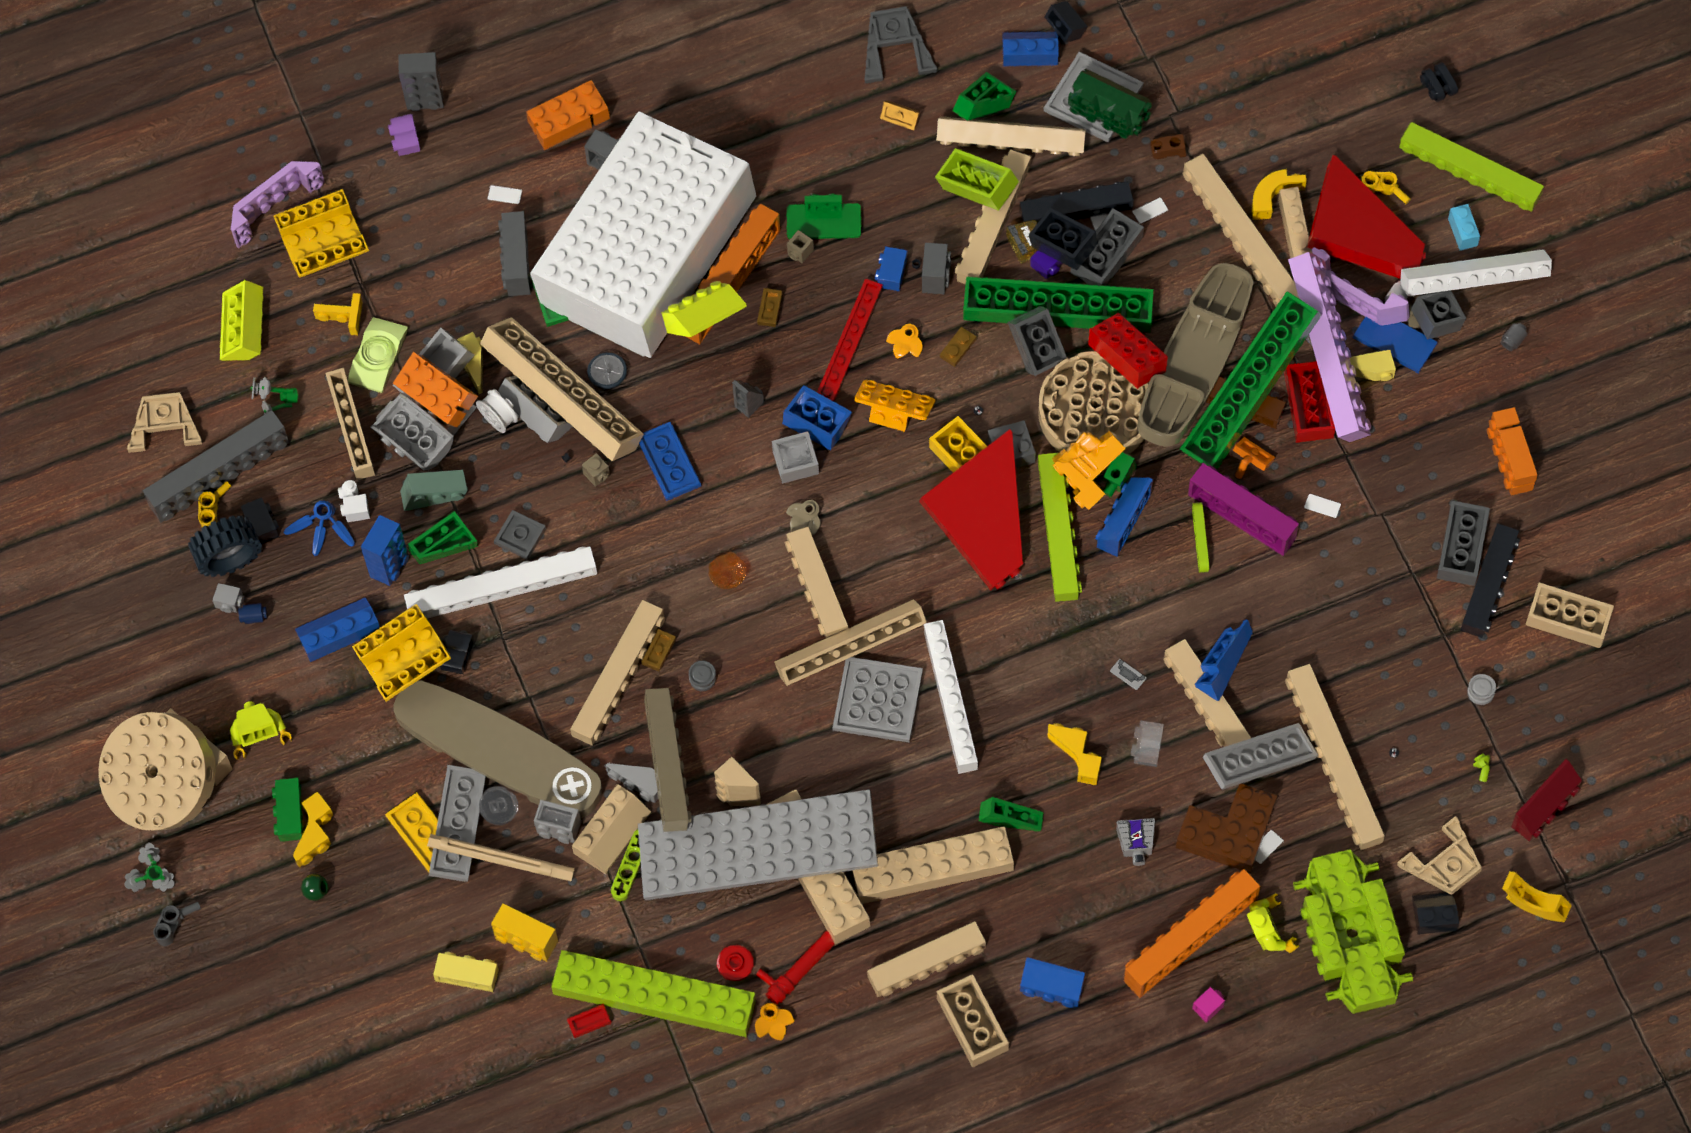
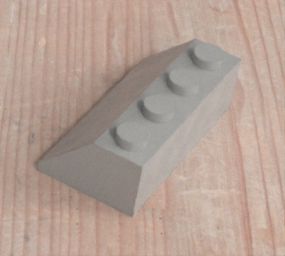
M517 376L504 379L498 390L501 397L511 401L514 406L512 409L517 413L518 417L526 423L528 428L534 430L543 441L549 443L559 440L573 427Z

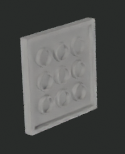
M1078 52L1046 103L1044 112L1079 129H1086L1087 133L1109 142L1115 132L1105 130L1102 127L1103 122L1101 120L1091 123L1085 117L1075 115L1069 110L1068 96L1070 92L1073 93V83L1084 69L1097 73L1138 94L1143 87V82Z
M853 657L846 659L833 731L910 743L923 668Z

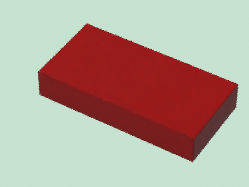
M604 1004L567 1019L574 1039L612 1024Z

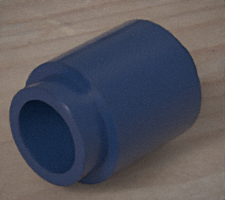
M262 603L243 605V607L238 608L240 623L264 622V618H267L266 606H262Z

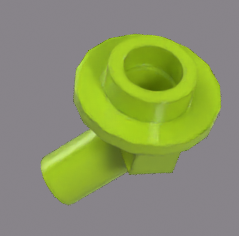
M1484 753L1474 759L1475 763L1473 766L1482 769L1479 781L1487 782L1490 770V755L1485 756Z

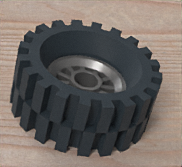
M230 516L229 519L221 518L219 522L213 521L210 523V526L207 527L205 525L202 527V531L194 533L195 536L191 537V542L188 543L198 571L207 577L209 575L216 577L218 574L224 576L227 572L231 574L235 572V569H242L245 564L249 565L252 563L251 559H256L262 551V545L251 520L247 517L243 518V516H238L237 518Z

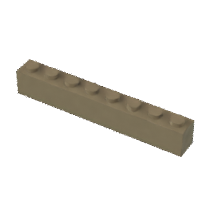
M669 688L646 689L644 703L663 832L687 831L688 823H691V812L687 811L689 798L688 794L684 793V789H686V778H682L684 765L683 761L679 760L681 745H677L679 732L678 728L674 726V723H676V712H672L674 698L673 695L670 696Z

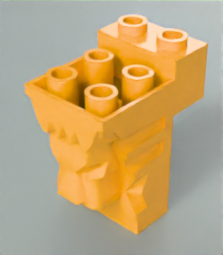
M1110 431L1100 438L1090 432H1082L1077 441L1072 443L1067 450L1063 449L1052 458L1054 462L1052 466L1061 476L1063 474L1067 476V482L1074 489L1073 493L1075 496L1073 498L1082 509L1086 507L1089 510L1105 495L1102 488L1093 479L1126 448Z

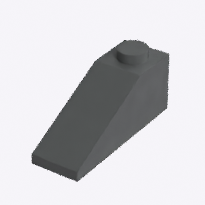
M734 380L732 382L734 405L749 418L764 403L763 392L758 387H753L749 383Z

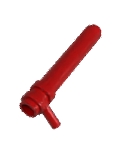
M828 931L783 976L780 975L777 980L773 979L762 969L757 972V976L770 986L767 989L766 996L772 1003L776 1005L779 1002L782 1003L786 999V995L795 989L794 986L835 945Z

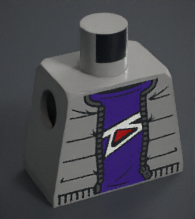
M1155 819L1117 821L1116 830L1123 855L1125 857L1133 856L1134 866L1144 865V856L1152 855Z

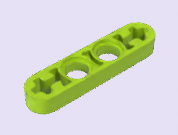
M1202 502L1192 503L1199 573L1209 572Z
M638 830L632 835L611 887L612 897L616 901H624L628 898L641 867L640 857L636 861L629 859V855L632 852L640 854V848L637 847ZM629 869L633 872V875L630 878H624L622 872ZM621 882H623V883H624L623 891H624L625 893H621L620 895H617V891H615V890H619V889L621 888V885H622Z

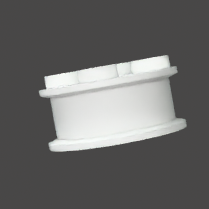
M496 389L489 390L487 397L482 401L478 400L476 402V406L483 417L501 433L506 432V427L510 423L518 421V415L512 409L514 406L507 398L503 399Z

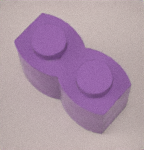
M412 114L390 119L391 125H388L390 136L394 135L395 140H392L394 151H398L399 156L420 152Z

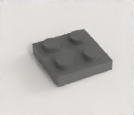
M512 510L496 536L494 544L528 560L545 532L546 526Z

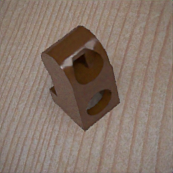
M1183 134L1166 136L1150 142L1154 159H1164L1178 155L1179 158L1187 157Z

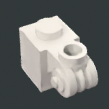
M352 480L343 483L342 487L338 488L339 498L343 499L344 503L340 505L342 516H346L347 522L370 519L366 494L358 495L357 485Z

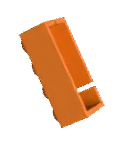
M592 80L526 111L528 123L535 135L537 134V138L544 150L592 128L591 114L595 126L610 119L608 107Z
M415 352L411 354L393 382L394 385L433 414L454 427H458L467 414L456 408L459 406L469 410L478 397L423 355Z
M1515 407L1493 412L1491 420H1489V428H1487L1488 437L1492 439L1494 444L1492 446L1493 453L1499 459V470L1505 477L1506 490L1509 489L1510 495L1533 491L1537 478V472L1522 427H1512L1513 425L1520 424Z

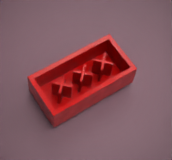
M1117 313L1090 328L1088 345L1137 389L1150 382L1154 375H1162L1166 372L1168 356L1121 314Z
M1317 361L1288 365L1285 369L1284 377L1296 443L1334 438L1335 425Z

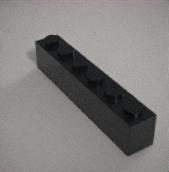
M1119 181L1107 186L1099 185L1091 189L1082 188L1075 192H1062L1059 195H1045L1038 199H1025L1019 203V212L1023 227L1027 226L1028 229H1031L1037 225L1050 208L1073 220L1109 214L1112 209L1118 212L1132 210L1133 198L1129 182Z
M1497 523L1460 631L1483 638L1484 632H1489L1492 623L1489 621L1490 615H1495L1498 606L1494 604L1496 598L1500 599L1503 588L1500 587L1502 581L1506 582L1509 571H1506L1507 565H1512L1515 557L1512 554L1513 548H1518L1521 539L1517 537L1519 530Z

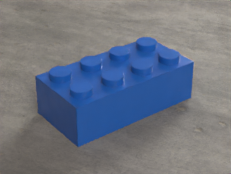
M379 515L361 545V550L370 577L391 586L392 582L398 579L399 570L402 565H406L409 555L400 524Z

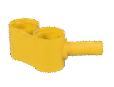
M1369 171L1363 174L1362 182L1373 193L1376 191H1380L1384 195L1394 193L1405 204L1411 200L1398 188L1397 176L1394 173Z
M227 481L214 493L203 492L199 496L198 519L201 527L205 525L208 527L213 521L218 522L217 502L231 487ZM212 501L210 505H204L206 502ZM209 518L212 519V520H211L210 522H208V523H205V522H204L206 519H209Z

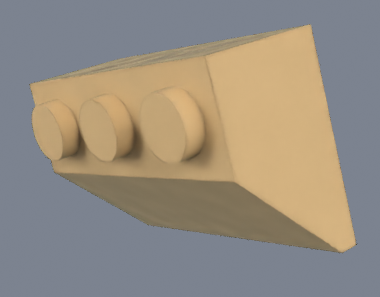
M733 757L714 772L716 795L723 803L727 802L730 806L751 807L761 804L759 784Z

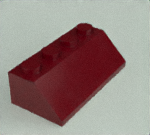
M1565 759L1514 817L1511 827L1529 842L1534 837L1537 839L1544 831L1542 828L1545 824L1550 825L1556 818L1555 813L1558 810L1563 811L1569 803L1567 800L1571 796L1575 797L1581 790L1580 784L1582 780L1569 760Z

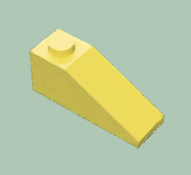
M471 332L457 340L474 354V357L464 368L477 392L481 394L483 379V354L481 348L483 346L480 344V337L476 338L474 333Z
M1390 350L1349 358L1351 365L1356 370V377L1373 381H1388L1394 378L1396 369Z

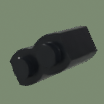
M450 630L449 634L444 636L443 644L449 652L451 659L440 666L441 670L464 674L473 647V635Z

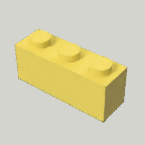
M445 952L444 954H438L433 976L437 982L493 992L499 969L497 964L489 959L480 961L475 960L472 956L465 955L464 957H459L452 952Z

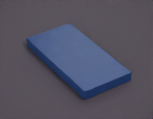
M1368 317L1364 318L1353 335L1354 339L1378 352L1390 350L1394 361L1418 374L1438 343L1433 339L1427 340L1424 334L1402 322L1381 326Z
M671 421L643 433L644 435L639 445L666 501L701 487V483Z

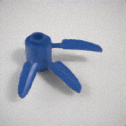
M329 501L317 502L313 509L314 515L311 517L305 515L284 530V534L290 535L311 525L314 518L320 519L319 526L315 528L312 547L313 555L317 556L321 551L326 528L323 527L324 520L330 519L333 523L332 528L347 545L354 546V540L341 521L336 522L334 520L335 507ZM324 507L328 508L327 514L322 512Z

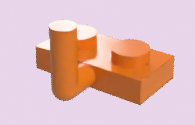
M1243 437L1233 449L1234 452L1244 458L1235 476L1241 479L1250 462L1257 468L1265 471L1273 463L1275 457Z

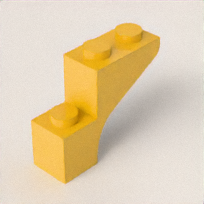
M1049 724L1048 739L1073 758L1078 766L1077 782L1097 785L1102 757L1095 753L1084 754L1087 732L1078 727L1071 729L1066 728L1062 724Z
M318 792L302 802L309 820L293 854L298 867L309 864L313 857L319 853H324L331 845L328 836L321 829L320 825L328 823L333 813Z

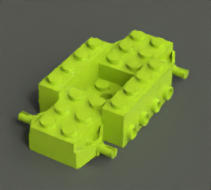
M1350 849L1313 858L1309 864L1307 877L1304 880L1293 882L1294 890L1306 888V890L1312 893L1311 896L1305 897L1303 908L1300 910L1303 920L1306 919L1308 924L1306 927L1308 938H1312L1314 944L1311 945L1314 957L1317 956L1319 961L1317 963L1319 975H1323L1324 981L1342 977L1339 989L1326 993L1327 1001L1339 998L1354 1014L1395 1004L1399 986L1402 983L1413 981L1412 973L1398 975L1389 966L1401 963L1405 950L1399 937V930L1395 924L1393 910L1390 907L1388 894L1382 879L1364 883L1365 877L1369 872L1379 871L1378 863L1364 865ZM1354 929L1358 935L1355 938H1351L1347 935V931Z

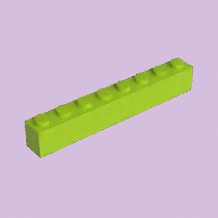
M1410 123L1401 138L1399 148L1404 152L1413 154L1422 161H1428L1437 168L1452 173L1455 177L1467 180L1474 186L1484 188L1488 193L1496 194L1507 202H1513L1521 209L1532 212L1542 195L1543 185L1415 123Z
M1058 453L1038 455V468L1055 602L1078 600V594L1082 593L1081 581H1077L1076 576L1079 575V564H1075L1074 560L1077 557V548L1072 544V540H1075L1074 528H1070L1073 516L1072 511H1068V505H1071L1070 494H1066L1065 489L1068 488L1067 476L1064 477V474L1061 476L1054 469L1052 458Z

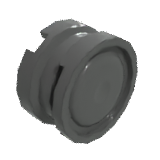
M698 661L690 667L689 681L695 690L707 691L715 685L716 674L711 663Z

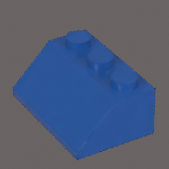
M1056 32L1002 33L1003 66L1058 65V35Z
M803 385L784 410L782 424L798 433L809 432L811 440L831 450L840 439L852 412Z
M1027 957L1020 992H1023L1028 997H1042L1047 1002L1057 1001L1065 1007H1078L1084 987L1085 973Z

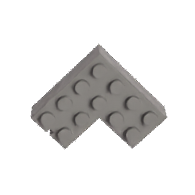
M443 328L437 331L419 353L454 379L474 357L470 350ZM393 384L398 391L414 402L415 399ZM473 404L469 410L459 406L456 408L467 413L458 427L447 424L438 416H436V421L454 435L477 407ZM423 407V410L427 413L428 409Z

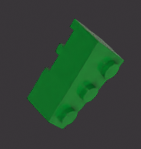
M986 72L959 94L953 112L969 121L1010 107L1016 91Z
M455 511L408 543V550L419 565L477 547V540Z

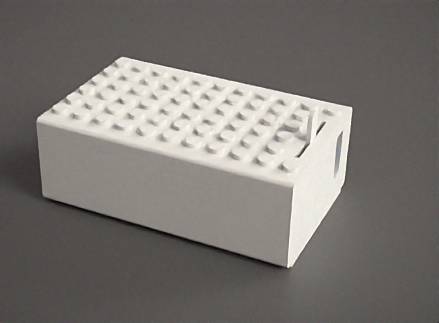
M637 112L530 274L540 303L560 315L567 316L568 320L639 355L651 358L667 334L661 312L667 310L668 306L672 304H678L683 298L692 296L755 199L756 192L749 164L646 114Z

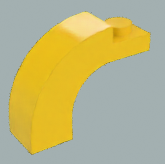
M1285 169L1273 172L1262 179L1253 195L1252 219H1271V200L1281 189L1298 187L1299 190H1305L1306 175L1292 174L1287 176V170Z
M1509 872L1502 888L1508 894L1507 899L1514 905L1547 920L1565 922L1572 906L1562 895L1549 894L1533 888L1516 872Z

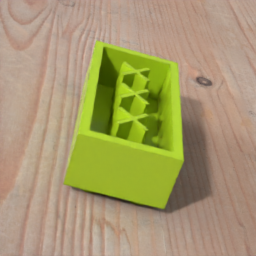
M956 148L935 176L943 190L998 211L1019 183L1011 169Z

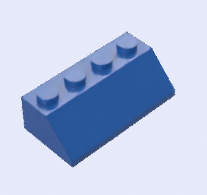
M1131 478L1129 483L1123 485L1121 490L1122 496L1120 499L1117 498L1115 500L1112 514H1108L1104 521V529H1100L1096 535L1097 548L1118 557L1151 496L1153 479Z
M363 598L296 628L295 631L309 661L312 662L366 638L378 630L380 626L367 599Z

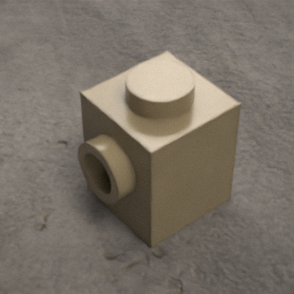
M799 230L787 243L788 255L794 261L798 260L803 263L814 251L813 240Z
M597 453L582 464L583 474L595 487L610 476L609 466Z

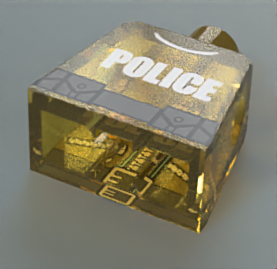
M1035 220L1006 227V237L1020 264L1031 259L1038 251L1031 246L1029 233L1037 225Z

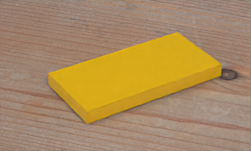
M416 792L386 813L385 816L429 872L433 848L428 847L427 844L430 834L436 835L438 818L418 792Z

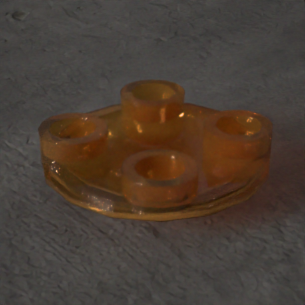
M733 552L718 556L709 563L708 574L710 581L721 589L735 588L746 577L745 563Z

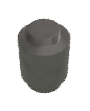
M1513 323L1502 336L1501 345L1509 351L1517 349L1528 335L1527 328L1521 323Z

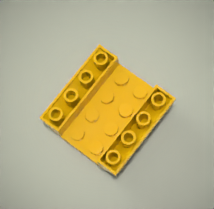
M343 189L274 215L281 238L299 278L369 252L363 235H361L352 215Z
M417 604L352 646L361 662L369 671L386 702L451 659L449 652Z

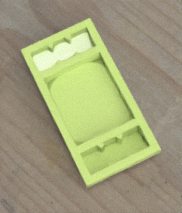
M373 317L364 332L359 351L353 359L347 380L348 384L383 393L407 334L408 327Z

